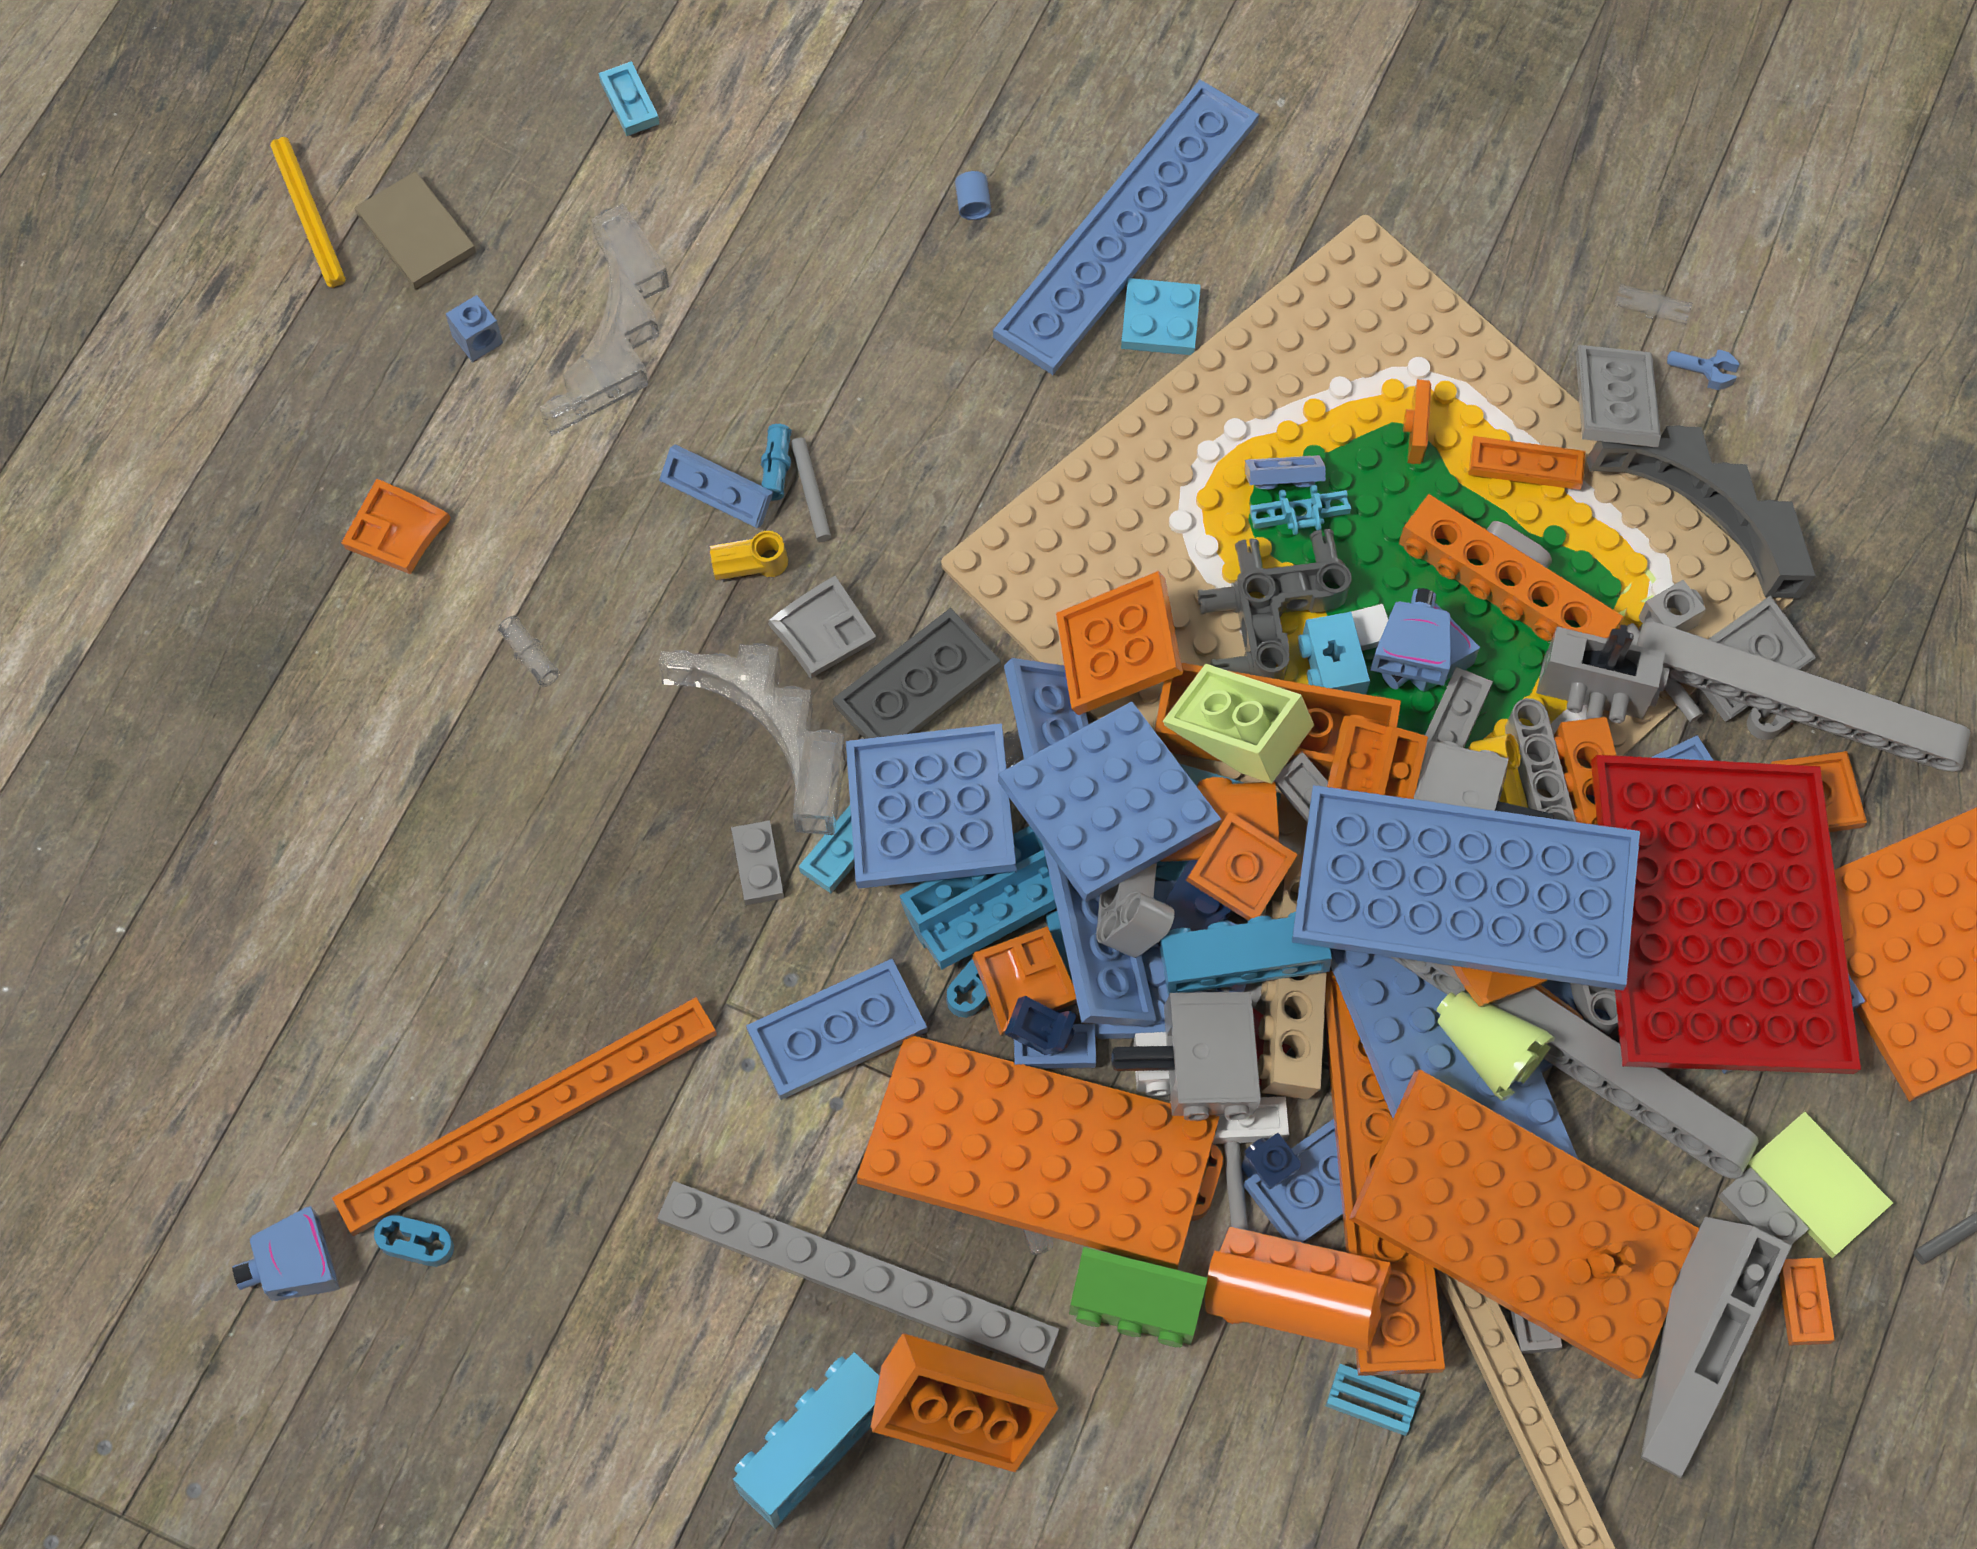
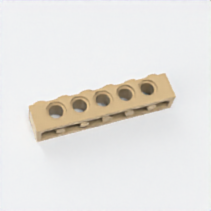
M1295 852L1298 854L1274 892L1272 900L1267 905L1265 916L1272 917V920L1287 918L1289 914L1296 911L1297 902L1293 900L1290 891L1296 893L1299 891L1303 853ZM1326 972L1299 976V981L1291 977L1263 981L1261 999L1266 1001L1265 1015L1262 1016L1260 1021L1259 1038L1264 1040L1263 1054L1260 1055L1257 1063L1259 1079H1262L1261 1093L1308 1100L1321 1089ZM1284 1005H1288L1296 1011L1297 1019H1293L1286 1014ZM1282 1044L1292 1047L1295 1052V1059L1288 1057L1284 1053Z

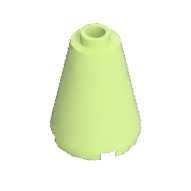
M1461 991L1457 995L1452 992L1449 993L1436 1010L1440 1014L1437 1023L1494 1095L1502 1101H1506L1515 1093L1510 1088L1515 1080L1517 1082L1521 1081L1523 1084L1550 1050L1551 1047L1547 1044L1555 1040V1037L1548 1031L1492 1004L1479 1007L1470 994L1465 991Z

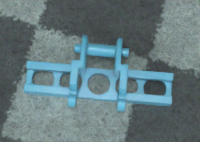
M1311 485V499L1292 502L1285 498V490H1280V501L1250 506L1253 527L1258 529L1288 524V529H1292L1294 535H1297L1298 529L1315 526L1316 531L1321 530V524H1324L1323 518L1350 514L1351 506L1348 503L1347 490L1319 495L1317 493V486ZM1340 500L1344 505L1331 507L1330 502ZM1294 507H1305L1307 514L1304 516L1295 515ZM1277 509H1282L1283 515L1275 516L1274 512ZM1267 512L1270 517L1257 519L1256 514Z

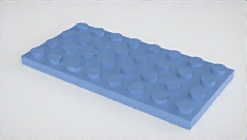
M1313 785L1292 942L1624 990L1627 983L1640 831Z
M1330 948L1332 957L1330 966L1392 1118L1395 1116L1413 1073L1421 1069L1578 1159L1539 1066L1524 1084L1521 1081L1517 1082L1515 1080L1510 1086L1515 1093L1506 1101L1500 1100L1437 1023L1440 1014L1436 1010L1447 994L1389 956Z

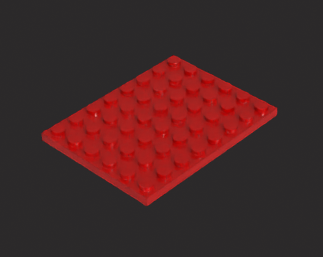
M1596 755L1591 760L1597 825L1640 831L1627 983L1624 990L1615 989L1622 1066L1855 1074L1860 1071L1861 1065L1821 767Z

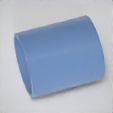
M969 171L959 175L955 180L960 216L967 220H978L988 216L991 212V202L987 176L978 171Z

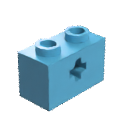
M1352 612L1306 620L1303 635L1298 636V644L1302 658L1308 657L1311 669L1307 671L1308 684L1366 694L1370 679Z

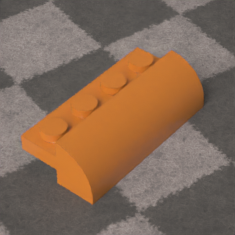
M1344 716L1327 787L1413 799L1428 736L1394 726H1383L1352 716Z
M1229 1227L1220 1252L1214 1250L1209 1266L1205 1289L1206 1313L1369 1351L1381 1317L1380 1304L1391 1275V1263Z

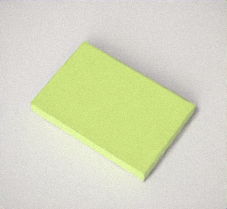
M1805 1111L1752 1157L1746 1169L1751 1167L1809 1228L1807 1233L1831 1258L1837 1255L1893 1204Z

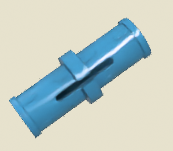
M772 424L768 427L766 452L761 457V466L763 468L761 486L773 491L772 501L784 498L786 471L790 469L791 465L788 450L792 430L784 424Z

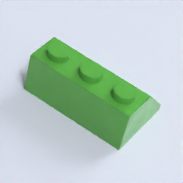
M1083 1247L1069 1315L1077 1316L1076 1321L1087 1326L1100 1327L1101 1323L1117 1326V1332L1121 1334L1141 1337L1142 1333L1157 1336L1158 1342L1161 1344L1180 1348L1183 1343L1189 1345L1192 1343L1208 1278Z

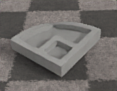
M836 576L829 578L790 603L769 619L768 622L770 628L792 652L810 679L875 643L876 635Z

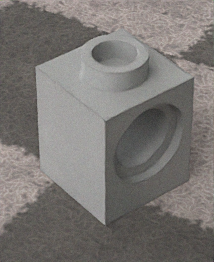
M1681 580L1647 600L1638 618L1643 624L1647 622L1661 623L1688 632L1698 626L1706 608L1700 594L1696 590L1690 589L1687 583ZM1668 608H1675L1682 613V615H1675L1668 610Z

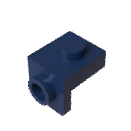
M1027 996L1019 997L1005 1035L1044 1055L1060 1052L1073 1039L1075 1029L1072 1026L1076 1014L1071 1011L1058 1013Z
M1276 1133L1268 1140H1265L1264 1137L1260 1138L1244 1151L1246 1155L1242 1164V1170L1248 1178L1257 1174L1268 1189H1273L1301 1168L1302 1163L1281 1135Z

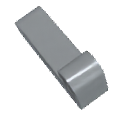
M1156 863L1100 894L1096 932L1099 943L1136 958L1167 935L1174 920V909L1153 899Z

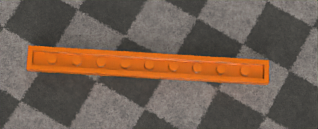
M697 997L339 1193L332 1197L347 1228L354 1237L377 1224L383 1218L401 1211L717 1035L716 1030Z

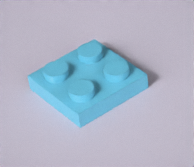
M1129 278L1127 282L1121 349L1183 355L1194 353L1201 285Z

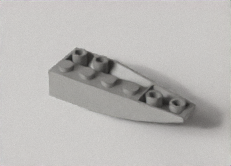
M1704 1217L1672 1288L1657 1362L1641 1454L1642 1459L1678 1478L1682 1477L1744 1352L1792 1245L1751 1225Z

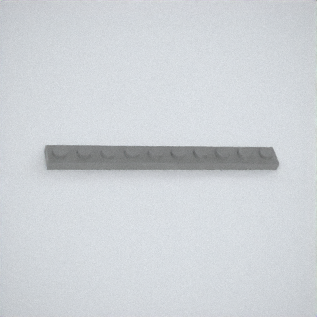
M673 1181L657 1217L658 1222L1042 1371L1046 1368L1059 1334L1058 1328L676 1181Z

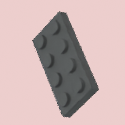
M949 608L833 698V705L864 739L917 733L1000 668L1001 660L955 611Z

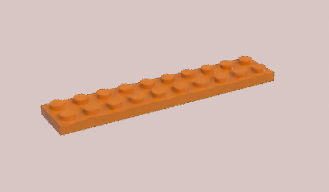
M1329 971L1326 972L1324 1018L1346 1253L1391 1263V1275L1380 1304L1381 1317L1370 1349L1365 1351L1355 1348L1358 1376L1442 1373L1445 1365L1434 1267L1349 1220L1393 1118L1334 973Z

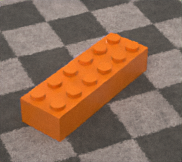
M1181 663L1183 674L1163 682L1155 732L1171 753L1220 761L1167 728L1163 723L1165 717L1203 668V666ZM1233 672L1302 695L1314 726L1289 761L1300 752H1303L1326 780H1329L1344 716H1352L1383 726L1397 727L1400 700Z

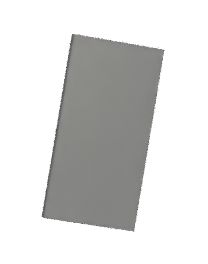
M1578 345L1576 366L1582 439L1658 447L1661 433L1652 353Z

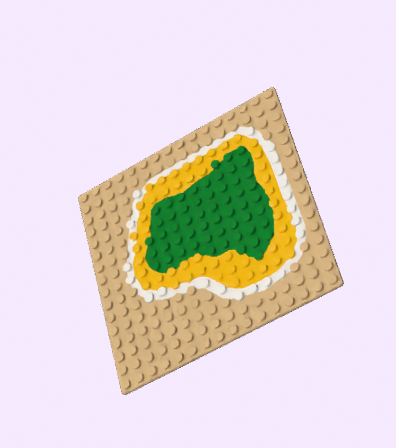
M1368 215L1360 216L945 555L941 561L942 569L1037 662L1064 666L1056 617L1057 612L1157 571L1166 579L1181 663L1204 666L1205 664L1211 665V659L1244 656L1245 647L1238 613H1235L1234 610L1201 615L1199 609L1201 605L1198 604V590L1231 587V584L1237 580L1239 573H1241L1235 544L1246 539L1247 548L1250 546L1249 539H1257L1259 541L1262 566L1265 569L1316 563L1312 542L1310 541L1311 533L1316 531L1315 526L1298 529L1297 535L1293 534L1292 529H1288V524L1254 529L1250 514L1251 505L1280 501V490H1285V498H1288L1289 502L1311 499L1310 487H1297L1292 483H1281L1273 489L1256 488L1255 485L1249 484L1245 475V460L1320 455L1325 465V481H1315L1317 493L1320 495L1347 490V499L1351 506L1350 514L1323 518L1324 524H1321L1322 537H1325V529L1334 531L1338 559H1341L1349 569L1351 584L1347 599L1339 608L1311 613L1309 610L1282 613L1280 617L1282 632L1287 634L1289 642V663L1284 680L1308 684L1307 671L1311 668L1308 657L1302 658L1298 644V636L1303 635L1306 620L1347 613L1383 604L1389 619L1396 602L1411 603L1415 589H1429L1436 594L1435 603L1442 610L1449 612L1450 618L1480 647L1475 663L1465 669V671L1493 681L1491 690L1466 742L1465 749H1469L1470 744L1474 741L1506 735L1505 725L1515 704L1522 699H1535L1544 705L1548 713L1553 736L1561 722L1586 719L1588 706L1583 705L1581 712L1572 713L1567 709V700L1536 693L1543 659L1551 641L1541 639L1533 632L1532 628L1521 621L1508 618L1501 612L1499 607L1488 600L1475 597L1466 586L1455 579L1445 578L1433 565L1422 558L1412 557L1399 544L1403 527L1428 494L1484 529H1487L1493 521H1499L1533 540L1550 554L1552 563L1548 567L1549 570L1617 613L1626 609L1625 616L1620 625L1628 626L1634 623L1639 631H1641L1643 623L1638 617L1645 604L1641 601L1651 595L1656 596L1681 580H1684L1690 589H1694L1700 594L1706 608L1698 626L1688 631V633L1706 639L1715 635L1767 598L1764 597L1757 574L1741 547L1687 498L1659 483L1630 473L1590 471L1587 457L1597 441L1582 439L1579 402ZM1417 379L1429 380L1432 386L1427 449L1421 464L1408 463L1410 432H1403L1405 411L1412 408V397ZM1473 436L1586 451L1581 490L1468 475ZM1340 500L1330 502L1331 507L1344 505ZM1294 507L1295 515L1304 516L1307 514L1305 507ZM1277 509L1274 512L1275 516L1283 515L1282 509ZM1267 512L1256 514L1257 519L1270 517ZM1436 539L1442 545H1451L1446 539ZM1468 559V561L1473 565H1483V563L1477 559ZM1647 567L1657 579L1654 583L1645 574ZM1500 580L1503 584L1507 586H1515L1514 582H1512L1511 580ZM1333 582L1324 583L1331 589L1340 588L1339 585ZM1631 584L1630 589L1626 593L1621 594ZM1253 591L1248 593L1251 597L1257 599L1265 597L1260 592ZM1772 597L1782 611L1793 601V598ZM1539 599L1533 600V602H1534L1536 605H1538V606H1541V607H1547V606H1548V605H1547L1544 601H1542V600H1539ZM1668 608V610L1675 615H1682V613L1675 608ZM1565 620L1571 627H1581L1576 621ZM1377 647L1363 650L1362 653L1370 679L1366 695L1400 700L1397 728L1425 735L1451 678L1445 681L1444 686L1436 685L1424 692L1420 691L1410 680L1398 689H1393L1386 683L1381 672L1371 671ZM1271 660L1261 662L1265 667L1268 668H1276L1279 666L1276 662H1273ZM1163 682L1088 711V713L1095 720H1098L1132 701L1155 731ZM1679 682L1689 696L1698 689ZM1665 689L1660 691L1656 706L1648 707L1643 719L1626 715L1624 722L1614 723L1609 719L1610 711L1603 709L1602 717H1607L1617 756L1626 755L1678 707ZM1519 719L1523 725L1533 726L1529 720ZM1172 753L1178 763L1244 783L1265 782L1242 774L1221 761ZM1528 754L1532 760L1542 762L1538 755ZM1577 759L1581 766L1591 768L1590 763L1586 760ZM1276 786V792L1281 793V800L1277 809L1279 843L1293 852L1304 854L1308 823ZM1537 789L1541 796L1546 798L1552 797L1547 790ZM1290 891L1293 900L1297 902L1298 893Z

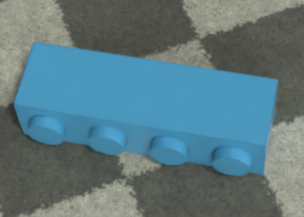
M1296 911L1289 914L1287 918L1272 920L1270 916H1259L1250 919L1246 924L1232 925L1230 922H1218L1211 924L1205 930L1191 931L1190 928H1177L1169 931L1160 940V952L1168 995L1170 993H1186L1329 972L1332 960L1331 951L1327 947L1292 942Z

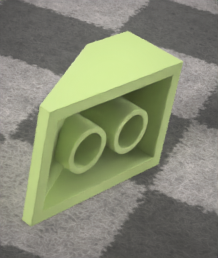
M1209 664L1203 666L1163 720L1167 728L1236 771L1271 784L1314 726L1301 694Z

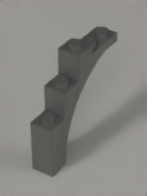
M1666 426L1658 447L1603 441L1595 443L1587 457L1590 471L1626 472L1644 477L1681 494L1711 515L1727 530L1749 559L1757 574L1764 597L1771 595L1775 598H1800L1814 579L1815 573L1793 502L1758 501L1747 464L1712 463L1701 427Z

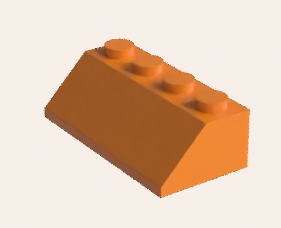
M902 1333L881 1366L871 1428L873 1432L1016 1472L1059 1408L1043 1375Z

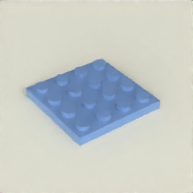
M1132 701L998 773V782L1085 902L1214 831L1221 824L1219 815Z
M1002 723L846 741L855 878L858 889L1017 871L1010 798L998 782V773L1007 769Z

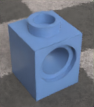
M477 295L446 313L452 337L472 362L503 344L497 320Z

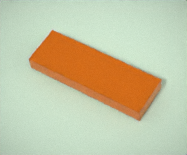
M1473 436L1468 475L1581 490L1586 451Z

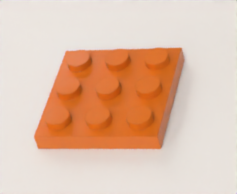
M1159 571L1056 613L1071 709L1077 715L1183 674L1166 579Z

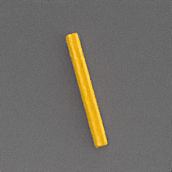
M286 137L274 139L270 144L272 152L326 285L330 288L343 285L345 282L344 273L290 141Z

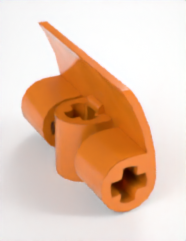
M1211 777L1198 782L1197 788L1219 815L1221 823L1230 811L1279 842L1277 796L1274 781L1272 784L1268 782L1233 783L1228 778ZM1217 829L1160 861L1198 860Z

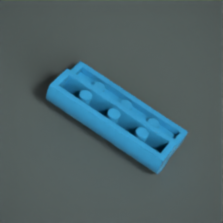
M1030 826L1013 834L1017 871L926 881L900 895L902 907L913 931L923 948L929 950L941 970L1057 908L1043 843Z

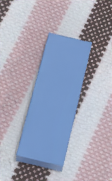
M676 444L669 449L659 481L755 528L763 524L773 495V491Z

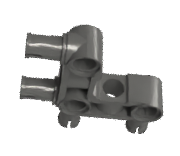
M1325 529V537H1322L1321 530L1311 533L1310 541L1312 542L1316 563L1265 569L1262 566L1260 545L1257 539H1249L1250 546L1248 548L1246 539L1240 540L1235 544L1241 572L1237 580L1231 584V587L1198 590V604L1201 605L1199 608L1201 615L1234 610L1235 613H1238L1245 654L1239 657L1211 659L1212 666L1227 671L1284 680L1289 663V642L1287 634L1282 632L1280 622L1282 613L1309 610L1311 613L1323 612L1339 608L1347 599L1351 584V573L1345 566V563L1338 559L1333 530ZM1333 582L1339 585L1340 588L1331 589L1324 583ZM1253 591L1260 592L1265 597L1257 599L1251 597L1248 593ZM1271 660L1273 662H1276L1279 666L1276 668H1268L1265 667L1261 662Z

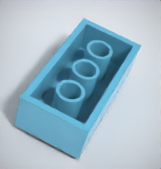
M855 1352L847 1360L843 1356L838 1358L825 1373L828 1380L817 1391L813 1388L806 1391L795 1404V1408L798 1411L786 1423L783 1419L778 1421L765 1436V1439L768 1441L767 1444L757 1454L753 1451L746 1454L734 1469L737 1475L733 1478L738 1494L774 1529L871 1428L880 1376Z

